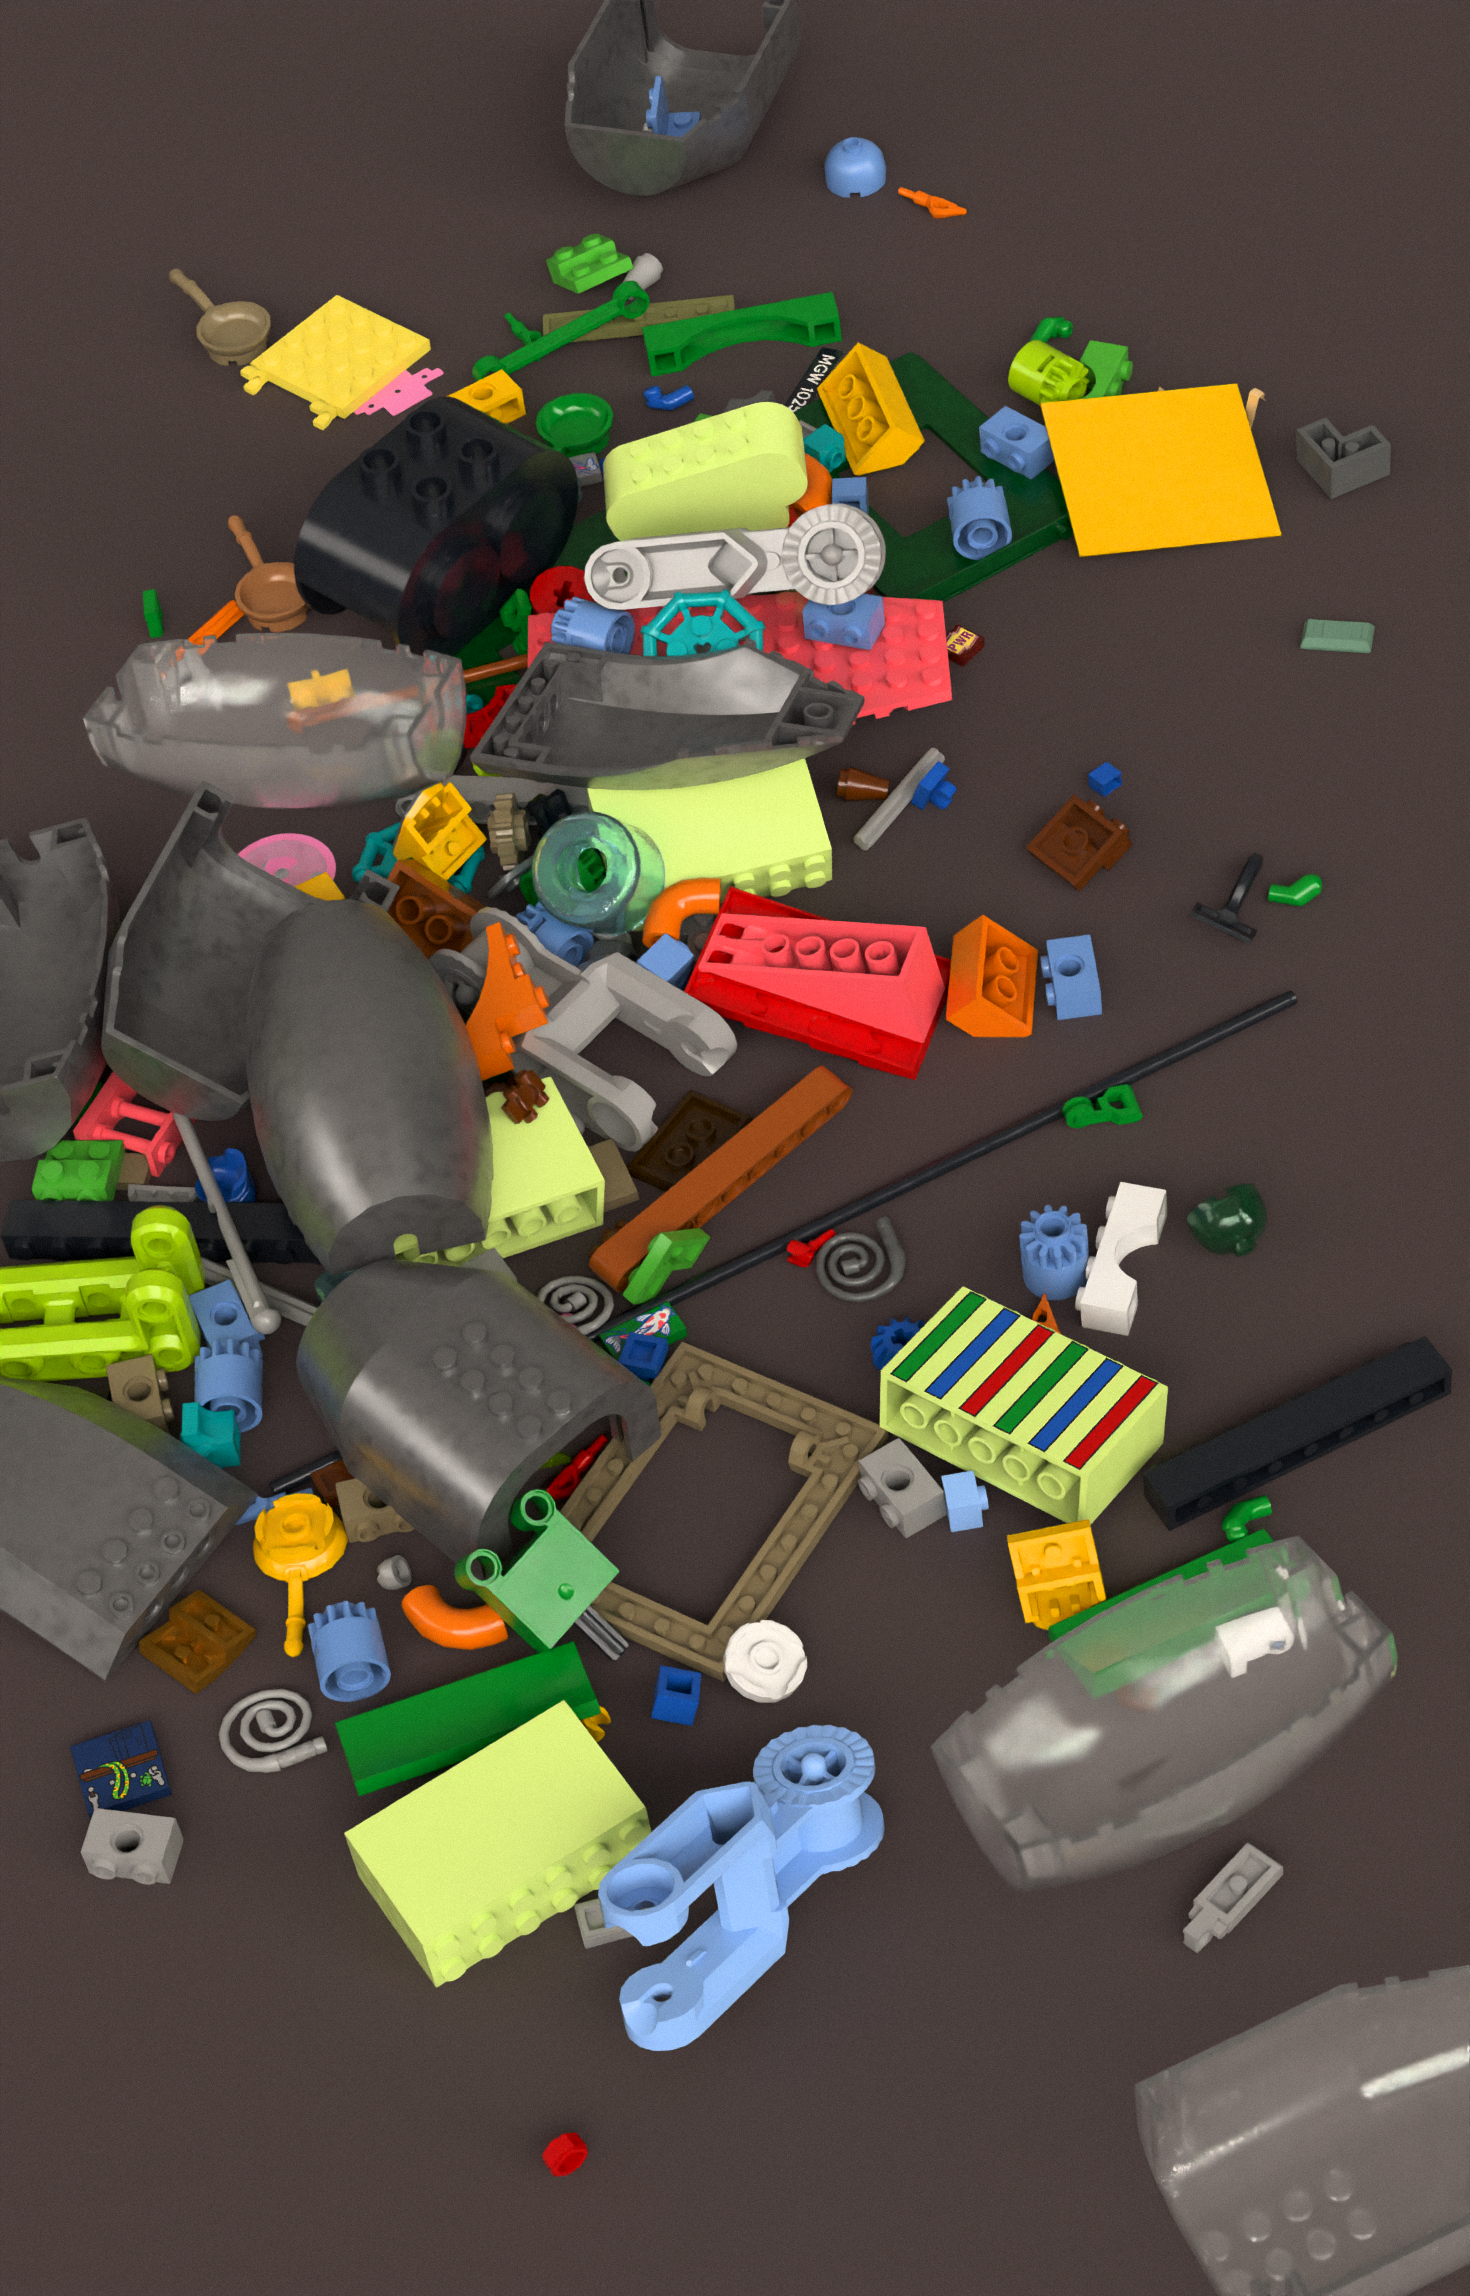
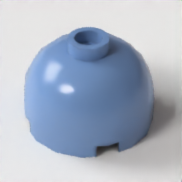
M850 137L836 143L829 150L824 163V175L827 188L833 194L850 198V193L860 192V197H864L877 192L886 182L887 169L883 153L872 141L864 138Z

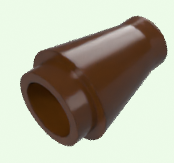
M851 766L849 770L841 769L837 797L845 798V802L886 800L890 779L881 778Z

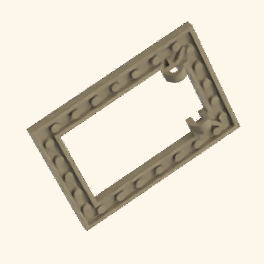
M681 1342L650 1385L656 1398L662 1437L634 1461L627 1457L624 1434H622L620 1442L613 1437L562 1507L560 1513L592 1542L677 1421L702 1431L706 1426L704 1409L715 1413L720 1404L796 1436L790 1449L789 1467L790 1470L808 1477V1480L708 1625L613 1582H610L590 1604L621 1636L724 1682L727 1676L724 1672L723 1655L730 1637L742 1625L760 1623L761 1620L767 1619L857 1486V1480L861 1478L858 1461L883 1447L889 1439V1432L881 1428L877 1423Z

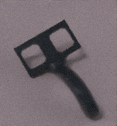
M1255 852L1249 856L1223 908L1216 911L1197 902L1189 916L1247 944H1251L1258 930L1239 922L1238 912L1263 865V856ZM1198 911H1201L1209 916H1212L1214 919L1207 917L1199 913ZM1233 928H1237V929H1239V930H1241V931H1243V932L1249 934L1250 936L1245 935V934H1243V933H1241V932H1239V931H1237V930H1235V929H1233Z

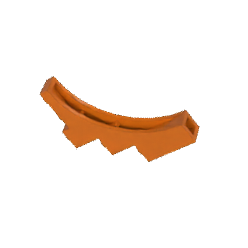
M500 922L486 927L489 948L487 975L479 1001L465 1025L477 1058L482 1081L514 1069L511 1053L516 1052L512 1037L549 1023L545 1008L550 1007V1002L546 991L542 985L536 987L530 975L526 974L522 963H517L516 956L521 954L517 939L513 933L507 935Z

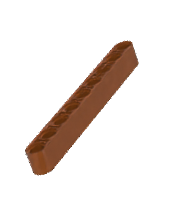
M822 1065L814 1069L603 1243L590 1258L588 1268L616 1292L620 1293L626 1290L629 1285L628 1278L631 1272L643 1263L649 1253L647 1250L648 1245L656 1235L661 1232L701 1228L840 1112L850 1100L853 1089Z

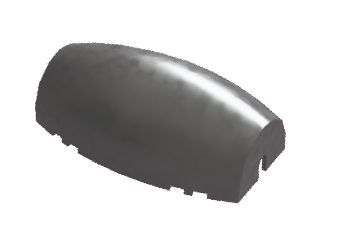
M86 817L30 832L29 838L40 854V857L35 861L23 859L9 838L0 840V1162L31 1159L53 1149L73 1125L90 1099L107 1063L102 1053L101 1040L108 953L121 923L118 896L110 866Z
M352 899L320 901L293 911L265 934L254 965L248 993L245 1024L246 1071L255 1130L268 1173L279 1198H282L287 1208L290 1219L294 1225L297 1224L304 1235L305 1243L313 1254L318 1257L320 1263L330 1275L360 1269L379 1260H396L394 1240L404 1234L416 1235L420 1255L486 1240L492 1203L491 1188L494 1172L490 1117L477 1058L464 1021L448 989L426 956L384 908Z

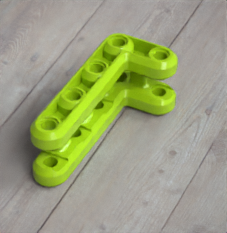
M165 1205L151 1206L137 1214L132 1221L131 1245L135 1254L132 1257L0 1267V1324L13 1323L14 1321L44 1320L42 1325L0 1329V1376L39 1382L108 1377L106 1365L150 1354L153 1356L157 1369L164 1367L165 1372L180 1371L193 1364L195 1357L200 1356L201 1332L189 1296L205 1289L206 1271L187 1218L175 1208ZM120 1314L119 1319L75 1322V1318L89 1317V1315Z

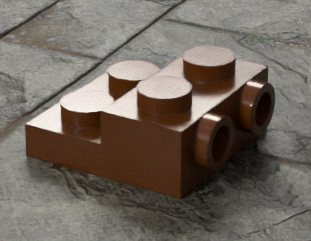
M1074 794L1026 846V849L1030 855L1077 891H1080L1101 867L1109 871L1133 844L1127 837L1130 831L1123 823L1116 818L1109 821L1103 816L1105 812L1094 801L1089 799L1085 803Z

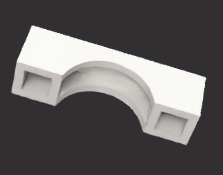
M1120 1182L1116 1197H1109L1106 1207V1219L1108 1221L1106 1227L1100 1226L1096 1237V1249L1098 1251L1096 1257L1090 1256L1086 1267V1279L1088 1281L1086 1287H1079L1076 1296L1075 1309L1081 1311L1082 1327L1129 1335L1138 1307L1137 1281L1126 1275L1120 1269L1119 1264L1126 1255L1135 1249L1158 1244L1167 1217L1166 1190Z

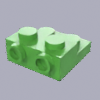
M600 234L586 236L575 247L566 246L555 251L553 257L546 259L553 283L578 294L633 269L630 257L617 252L614 241Z
M60 1140L53 1149L47 1151L45 1160L38 1161L32 1185L35 1200L114 1201L125 1155L123 1141Z

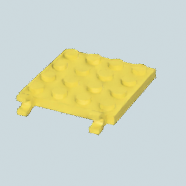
M336 295L250 363L251 366H246L240 370V374L249 380L243 386L244 391L253 396L266 382L270 381L311 402L312 404L309 406L310 411L318 414V417L313 420V426L324 430L335 417L347 418L404 370L429 352L431 346L429 339Z

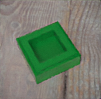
M155 589L143 591L144 616L150 637H161L164 634L163 612L157 591Z

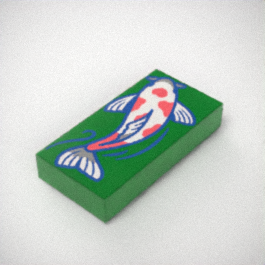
M669 1302L661 1304L599 1334L600 1343L603 1348L617 1361L620 1358L629 1332L665 1338L668 1341V1345L688 1336L685 1325Z

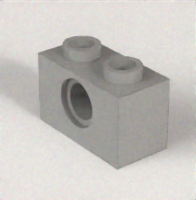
M900 1438L895 1439L858 1461L861 1478L857 1482L861 1492L867 1500L871 1501L874 1499L880 1506L881 1515L890 1528L896 1526L905 1538L912 1536L947 1515L944 1491Z
M95 1808L81 1849V1855L89 1873L101 1879L109 1880L120 1877L133 1879L146 1885H151L155 1882L170 1884L184 1838L176 1818ZM137 1847L136 1849L130 1852H126L130 1848Z

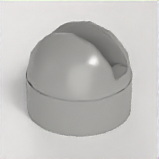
M400 1555L385 1559L377 1568V1573L379 1574L377 1582L386 1590H398L411 1583V1569L407 1561Z

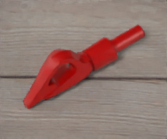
M600 1434L586 1451L580 1450L570 1465L546 1489V1492L552 1496L554 1501L568 1498L573 1494L581 1483L580 1475L594 1463L593 1457L608 1441L604 1435Z

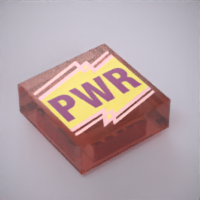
M958 624L946 634L948 659L961 666H965L985 647L984 637Z

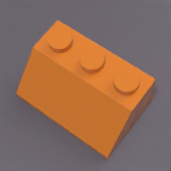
M981 915L953 935L946 1020L973 1037L1030 1036L1033 1024L1038 949L985 915Z

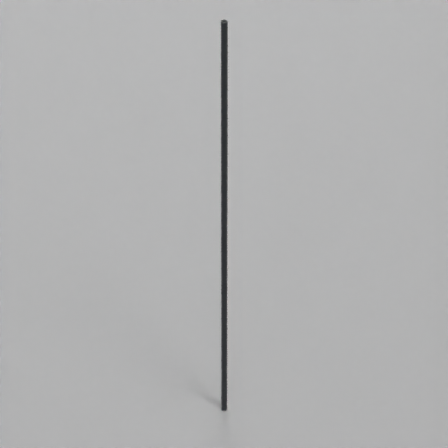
M1290 990L635 1306L607 1320L600 1328L585 1336L594 1343L600 1341L599 1334L666 1302H669L671 1306L676 1305L787 1251V1246L793 1239L804 1243L829 1229H833L1064 1117L1062 1112L1063 1105L1072 1098L1087 1097L1093 1103L1097 1101V1098L1104 1096L1108 1087L1130 1085L1292 1007L1297 1004L1296 995ZM339 1450L269 1483L274 1495L282 1492L287 1493L312 1481L311 1473L343 1458Z

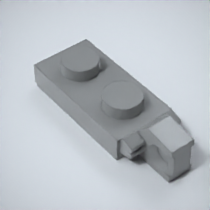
M1246 1843L1193 1900V1908L1188 1914V1918L1192 1921L1183 1929V1944L1198 1953L1211 1941L1213 1935L1218 1939H1222L1226 1933L1229 1934L1283 1875V1866L1250 1843Z

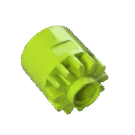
M1033 340L1023 346L1015 356L1009 370L1008 382L1012 391L1040 406V403L1082 399L1089 383V379L1085 378L1089 370L1083 367V363L1041 340Z

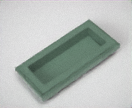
M1308 619L1304 622L1300 649L1371 654L1375 626L1364 622Z

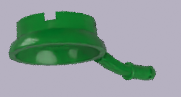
M571 393L559 396L546 403L538 412L535 425L539 436L545 441L547 446L569 458L592 451L595 454L600 453L608 445L614 415L611 406L601 397L589 393Z

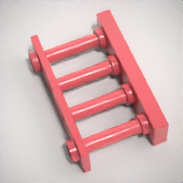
M113 1071L73 1130L75 1139L122 1140L125 1149L145 1154L152 1176L159 1177L166 1165L173 1161L176 1150L182 1142V1137L173 1118L174 1112L165 1113L131 1103L137 1092L124 1083ZM124 1117L160 1126L152 1141L113 1130L118 1121ZM190 1118L193 1124L196 1119Z

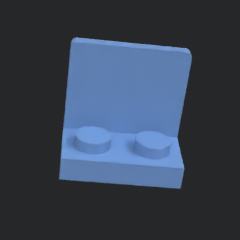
M662 76L655 77L654 88L649 89L651 109L646 110L647 128H652L654 134L682 137L701 120L700 111L669 113Z

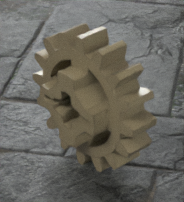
M515 792L495 795V810H493V813H490L487 821L491 852L493 854L498 853V857L500 856V865L503 866V871L512 870L517 861L522 863L524 861L523 853L528 851V846H531L528 814L526 810H521L518 807V798Z

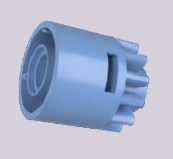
M977 476L975 481L972 482L963 479V487L961 489L952 487L953 496L947 498L954 546L962 556L973 560H979L1008 545L1012 539L1003 487H995L994 479H989L984 483L981 477Z
M573 597L572 600H565V609H559L553 618L551 641L557 644L621 654H629L635 636V623L633 616L627 611L608 609L599 603Z
M538 902L535 907L531 904L527 905L526 911L516 915L519 922L526 925L529 931L537 936L538 941L544 945L545 949L575 967L584 963L586 954L594 944L593 937L588 931L541 902Z
M1046 1205L1044 1213L1041 1215L1036 1211H1031V1222H1021L1022 1234L1019 1235L1022 1274L1026 1287L1040 1298L1046 1293L1047 1300H1063L1075 1296L1079 1287H1085L1088 1281L1086 1279V1267L1089 1259L1087 1225L1081 1224L1079 1213H1074L1068 1218L1066 1206H1061L1059 1211H1052V1207Z
M233 1339L221 1342L212 1341V1349L201 1347L200 1356L195 1357L194 1402H199L203 1408L210 1411L234 1410L241 1433L257 1426L262 1419L263 1400L261 1387L263 1381V1360L260 1359V1351L258 1349L249 1351L248 1342L241 1344Z
M344 1601L326 1606L323 1614H314L315 1623L309 1624L308 1629L322 1693L335 1701L351 1702L371 1697L384 1689L390 1681L391 1672L375 1608L366 1609L364 1602H359L355 1605L349 1603V1601Z

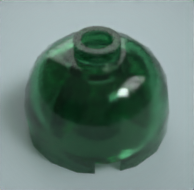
M1243 1183L1226 1189L1229 1196L1218 1201L1213 1195L1198 1205L1188 1215L1187 1224L1189 1229L1203 1248L1212 1254L1229 1255L1235 1253L1236 1257H1242L1257 1247L1255 1241L1263 1235L1268 1222V1213L1264 1200L1253 1183Z

